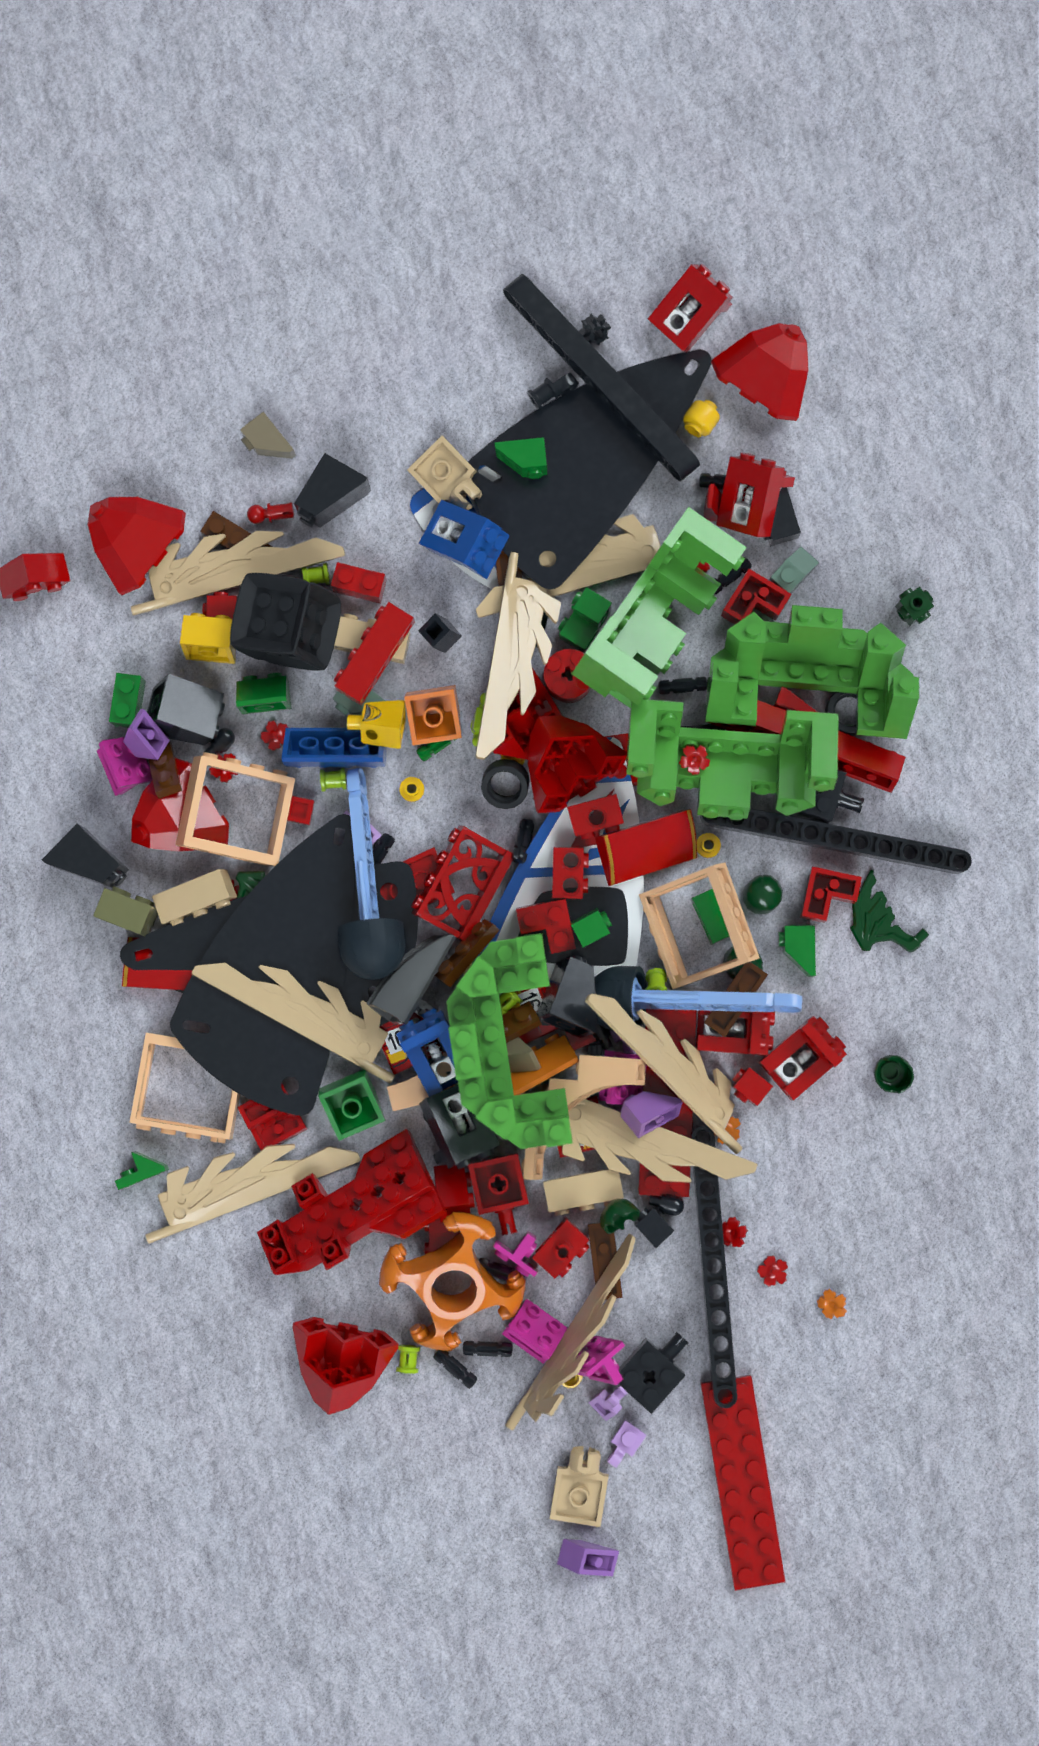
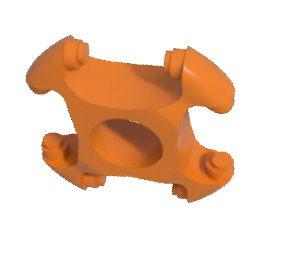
M453 1212L443 1220L448 1231L452 1230L456 1233L460 1230V1233L442 1247L423 1256L404 1261L406 1260L405 1255H407L405 1247L402 1243L395 1244L388 1249L380 1269L379 1286H381L386 1294L395 1291L398 1282H403L409 1285L428 1307L433 1318L432 1324L426 1327L425 1324L417 1323L409 1331L414 1342L431 1349L452 1351L462 1343L458 1333L448 1330L466 1317L483 1309L499 1305L500 1308L497 1310L503 1321L515 1317L525 1293L526 1279L518 1270L511 1272L508 1275L507 1284H501L484 1268L472 1247L475 1240L478 1238L489 1240L496 1235L492 1222L483 1217L462 1212ZM451 1270L465 1272L473 1278L472 1283L465 1291L455 1295L442 1294L432 1286L437 1277Z

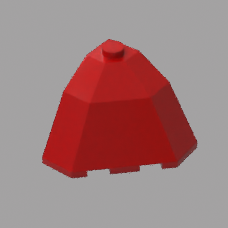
M778 323L751 331L712 359L711 364L717 378L726 385L732 383L741 389L740 395L753 404H756L758 401L769 410L767 413L775 419L797 421L808 376L807 341L799 326Z
M108 497L90 505L87 525L94 551L121 596L141 588L147 580L145 574L152 565L155 567L159 565L168 553L165 550L173 539L178 540L183 534L186 516L183 510L141 497Z
M533 667L536 693L524 715H521L520 690L518 691L507 710L505 740L493 751L495 754L528 760L530 734L538 717L563 716Z
M561 715L539 716L530 734L528 768L537 813L560 812L567 807L566 803L575 796L579 795L581 798L597 788L596 783L603 778L609 777L611 779L619 774L626 761L627 752L587 724Z
M175 758L182 791L158 799L153 780L143 790L132 817L131 842L150 849L178 852L194 851V849L176 846L192 763ZM205 785L202 788L193 837L228 845L229 823L224 815L220 816L214 806L216 801Z
M311 1317L293 1323L292 1328L302 1378L313 1401L328 1415L349 1409L373 1388L399 1347V1344L385 1331L374 1329L373 1332L358 1330L359 1326L339 1322L338 1326L324 1323V1319L318 1317Z

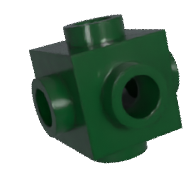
M919 586L913 591L910 587L899 595L901 600L895 606L901 620L907 622L909 626L915 622L921 624L931 616L929 612L934 607L932 604L934 601L927 590L923 591ZM913 600H915L919 607L913 605Z

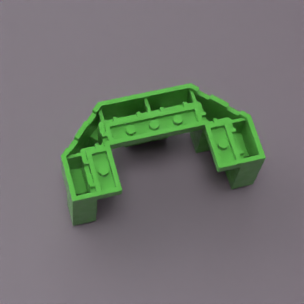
M688 507L614 615L609 618L585 652L572 675L605 698L609 693L630 709L631 701L639 705L642 699L649 700L657 688L653 684L658 678V674L660 672L666 673L673 663L669 660L671 655L674 654L677 657L685 645L681 641L687 633L667 620V617L673 610L669 607L670 604L676 599L697 615H700L704 608L709 610L717 599L713 595L721 583L700 570L697 565L699 562L703 565L707 562L727 576L732 568L737 571L745 560L741 555L747 547Z
M792 605L788 623L764 621L753 612L727 630L724 649L711 657L707 679L705 722L756 726L758 685L783 686L785 688L857 694L856 735L907 739L919 701V677H914V674L901 664L906 644L882 623H879L867 633L861 629L843 628V609Z
M642 699L639 705L631 701L626 775H633L638 778L637 794L659 806L674 802L676 786L682 789L698 788L697 815H703L706 818H716L718 816L729 817L732 820H741L748 818L751 792L759 795L776 793V810L788 816L815 807L816 790H834L837 780L838 714L787 710L781 735L684 728L680 727L683 702ZM686 745L694 746L695 750L699 745L706 747L707 756L705 758L710 759V763L704 770L700 769L698 775H692L687 771V768H681L679 764L681 756H686L683 752V748Z
M542 934L490 942L446 1001L450 1023L451 1048L461 1105L476 1115V1119L504 1140L507 1138L520 1149L573 1144L565 1088L514 1095L499 994L550 986Z

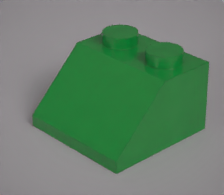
M282 673L267 674V678L260 679L257 676L243 677V681L236 682V707L243 715L292 709L289 679L287 676H282Z
M364 1069L319 1089L318 1097L339 1141L385 1121L376 1090L367 1071Z

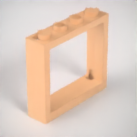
M203 752V756H194L176 846L260 865L276 866L279 863L295 778L288 777V772L273 769V773L264 771L265 767L257 764H250L249 767L243 766L241 761L237 759L226 758V761L218 760V755ZM207 766L281 784L267 854L193 837Z
M725 862L712 865L639 894L643 911L646 913L649 922L650 933L656 941L657 952L663 961L666 969V978H669L672 989L686 986L760 958ZM709 877L737 958L688 976L659 896Z
M146 1033L129 1123L136 1124V1129L151 1131V1126L161 1128L160 1133L176 1135V1131L186 1132L185 1137L200 1139L201 1135L211 1136L210 1141L225 1143L226 1139H233L237 1107L240 1100V1094L233 1090L225 1130L143 1116L155 1044L184 1049L176 1037Z

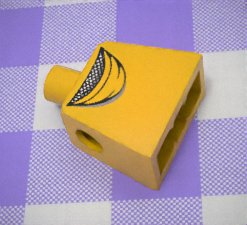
M405 700L366 702L362 715L347 716V730H361V742L363 744L401 749L406 723Z

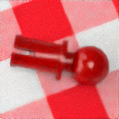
M267 503V508L253 505L247 510V518L253 524H260L265 518H269L270 523L273 520L294 518L293 503L277 505Z

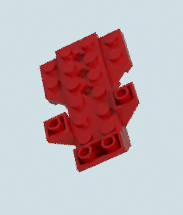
M405 1129L365 1153L355 1179L329 1195L313 1173L293 1184L291 1187L298 1204L304 1210L283 1223L280 1220L274 1221L259 1230L257 1234L274 1275L309 1271L322 1262L325 1269L329 1270L349 1258L351 1245L372 1232L385 1233L396 1238L405 1239L447 1214V1211L411 1132Z

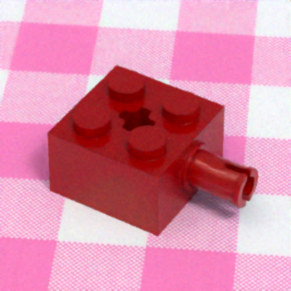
M518 1153L468 1165L479 1215L491 1212L497 1213L502 1236L509 1234L507 1223L509 1224L511 1234L518 1232L512 1210L515 1209L514 1207L529 1204ZM495 1177H500V1180H505L506 1182L502 1186L501 1191H498L497 1187H492L491 1183L495 1182Z
M565 1217L532 1254V1259L554 1279L558 1275L563 1278L572 1268L570 1262L574 1257L577 1256L580 1259L589 1249L587 1244L590 1241L589 1237Z

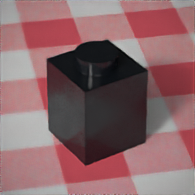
M436 613L418 630L434 649L446 653L462 637L448 619Z
M653 1207L650 1210L644 1208L634 1224L655 1248L674 1232Z

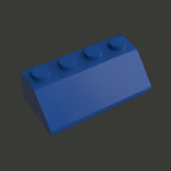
M286 728L281 759L285 767L376 768L386 766L387 748L363 744L361 742V730H347V728Z

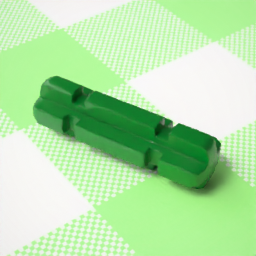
M452 740L427 743L428 745L418 748L416 753L423 762L427 761L432 757L431 754H437L450 745Z

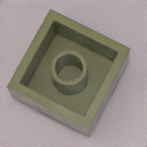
M113 886L112 890L104 888L94 912V917L142 936L151 933L158 915L156 908L153 907L154 902L136 895L135 899L130 898L131 893Z

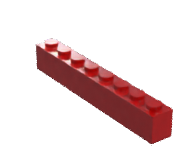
M757 700L756 726L707 723L728 731L781 735L786 711ZM838 731L837 770L847 773L846 776L892 793L899 780L906 757L895 751L887 750L871 742Z

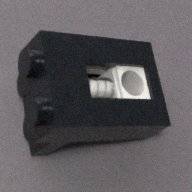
M459 1085L427 1097L419 1103L440 1150L433 1155L436 1164L445 1161L448 1169L457 1166L459 1170L472 1164L471 1159L477 1156L482 1160L493 1155V1149L500 1145L494 1131L476 1119V1115L461 1105ZM448 1103L455 1105L456 1113H452L448 1109Z

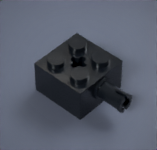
M837 770L834 790L818 791L815 807L795 814L829 824L838 806L860 813L864 798L843 792L842 787L847 773Z
M676 1332L663 1349H658L645 1338L619 1367L623 1380L618 1384L652 1414L686 1376L674 1363V1358L689 1342ZM653 1370L654 1379L652 1381L650 1379L644 1381L643 1372L647 1371L650 1373Z

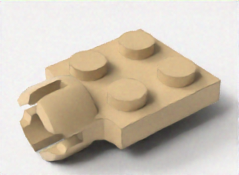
M443 435L407 469L438 503L441 500L450 501L458 507L469 510L473 506L465 497L469 495L472 500L476 497L480 500L482 496L481 490L472 481V477L477 471Z
M576 1446L571 1450L569 1464L564 1467L558 1466L550 1519L601 1527L608 1474L599 1471L601 1455L598 1450L589 1447L587 1460H583L584 1446Z

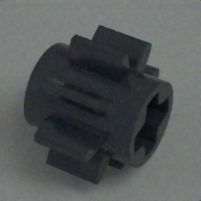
M591 313L585 320H581L583 329H580L579 332L590 344L594 342L599 346L601 342L609 338L607 330H610L611 326L608 322H605L606 319L602 314L597 318Z

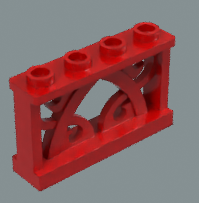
M459 825L458 828H453L447 839L450 842L446 850H442L439 853L435 862L438 864L433 873L430 872L427 875L423 884L426 887L421 895L418 894L415 897L411 907L414 908L412 914L448 934L454 935L455 938L465 941L472 933V928L483 917L513 859L512 852L505 850L467 827ZM469 839L474 842L476 846L475 858H471L472 853L468 846L466 853H460L459 846L462 841ZM482 845L499 854L497 859L481 858ZM453 856L458 860L449 864ZM478 866H482L479 873L482 871L487 873L486 879H478ZM472 867L471 876L473 883L479 889L478 894H463L453 900L449 885V875L458 870ZM438 884H440L441 892L435 891ZM436 898L438 905L434 908H442L446 905V911L437 916L431 915L428 911L429 901ZM466 899L470 901L471 906L468 910L463 908L464 904L458 909L457 905ZM451 914L460 924V927L457 931L441 921Z

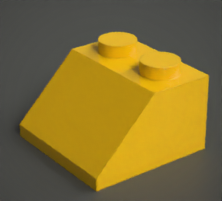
M200 613L183 615L180 645L186 660L235 664L236 649L230 643L232 619L225 615H217L215 618L206 617Z

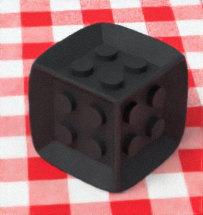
M248 573L244 577L238 593L231 624L230 643L237 651L257 660L303 670H325L330 662L341 617V600L336 594L316 583L282 575Z

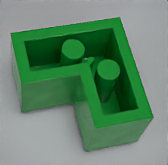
M587 587L583 593L577 592L571 603L573 604L571 607L573 610L572 615L569 619L565 617L558 627V630L561 631L559 639L584 654L609 616L612 602Z

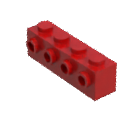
M390 602L385 607L381 606L374 617L376 622L372 628L369 626L366 628L361 636L363 642L358 649L354 648L347 659L349 664L345 670L340 669L334 678V682H336L334 685L335 689L361 706L415 624L413 616Z

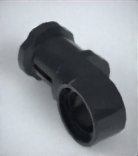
M572 373L564 375L554 383L546 378L539 387L533 391H527V395L533 405L540 410L543 408L542 405L553 397L557 398L560 395L564 397L568 395V392L575 390L579 382Z

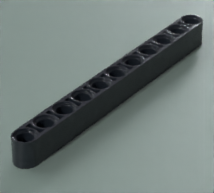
M519 275L503 289L506 299L676 480L681 482L700 466L696 455L526 275Z
M754 809L749 810L748 818H743L741 825L732 824L729 817H718L717 820L711 821L700 815L701 822L708 827L951 874H960L968 870L972 863L970 854L961 849ZM764 818L767 821V829H757L755 819ZM780 823H789L792 827L791 834H782L779 829ZM811 827L815 829L816 838L813 840L807 839L804 835L805 828ZM831 832H837L840 835V844H832L830 842L829 834ZM855 837H862L865 840L866 846L864 849H858L854 846L853 840ZM885 841L889 844L890 852L888 854H883L879 851V842ZM905 846H910L914 849L915 855L913 859H908L904 856L903 849ZM929 851L938 853L939 862L937 864L929 861ZM954 856H960L963 859L964 865L962 868L954 866Z
M700 1126L692 1132L691 1139L696 1140L695 1137L698 1131L707 1132L709 1135L707 1145L715 1147V1136L709 1127ZM693 1166L712 1395L718 1406L727 1409L735 1405L737 1401V1387L718 1176ZM705 1181L710 1182L714 1187V1191L710 1196H704L700 1192V1185ZM706 1207H711L716 1212V1217L711 1222L705 1221L702 1217V1212ZM710 1232L715 1233L718 1237L717 1245L712 1248L708 1247L704 1242L705 1236ZM712 1258H716L721 1265L716 1273H710L706 1267L707 1262ZM714 1284L720 1285L723 1290L722 1296L718 1299H713L709 1295V1289ZM716 1310L723 1311L725 1315V1320L720 1325L713 1324L711 1320V1315ZM723 1336L727 1340V1346L722 1351L716 1350L713 1346L715 1338ZM722 1362L727 1363L730 1368L729 1373L724 1377L716 1374V1366ZM729 1389L732 1393L730 1401L726 1403L720 1402L718 1400L719 1391Z

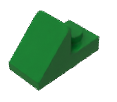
M133 1151L131 1154L138 1171L135 1172V1169L131 1168L121 1172V1178L115 1180L118 1190H121L168 1171L169 1167L162 1162Z

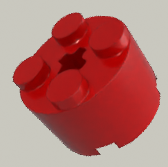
M574 649L560 650L554 653L545 665V687L552 697L563 703L578 702L591 689V687L575 676L572 677L571 681L564 677L565 672L573 673L584 655L583 652Z

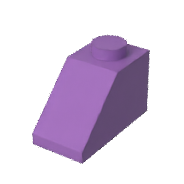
M144 709L139 710L123 740L135 757L153 760L159 759L170 741Z
M643 1091L636 1096L631 1095L625 1099L620 1117L634 1134L640 1138L678 1117L682 1101L680 1098Z
M563 1539L557 1564L577 1574L613 1576L619 1551L583 1540Z

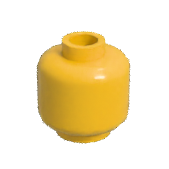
M710 400L694 401L683 417L685 430L697 438L711 434L720 419V415L716 410L717 406Z

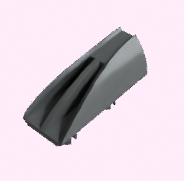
M434 935L419 943L416 948H412L403 956L399 966L390 975L382 979L366 1004L389 1022L406 1025L413 1013L422 1017L421 1015L426 1013V1011L433 1009L434 1007L421 998L440 965L449 959L446 955L456 939L455 936Z

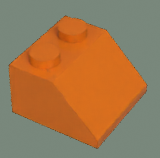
M455 685L406 692L404 699L413 746L462 738L460 710Z

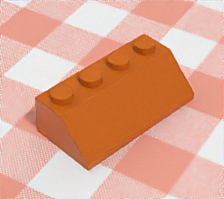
M557 1033L544 1040L546 1045L540 1049H537L536 1046L531 1047L541 1068L537 1071L511 1073L514 1095L526 1092L579 1062L565 1035L559 1037Z

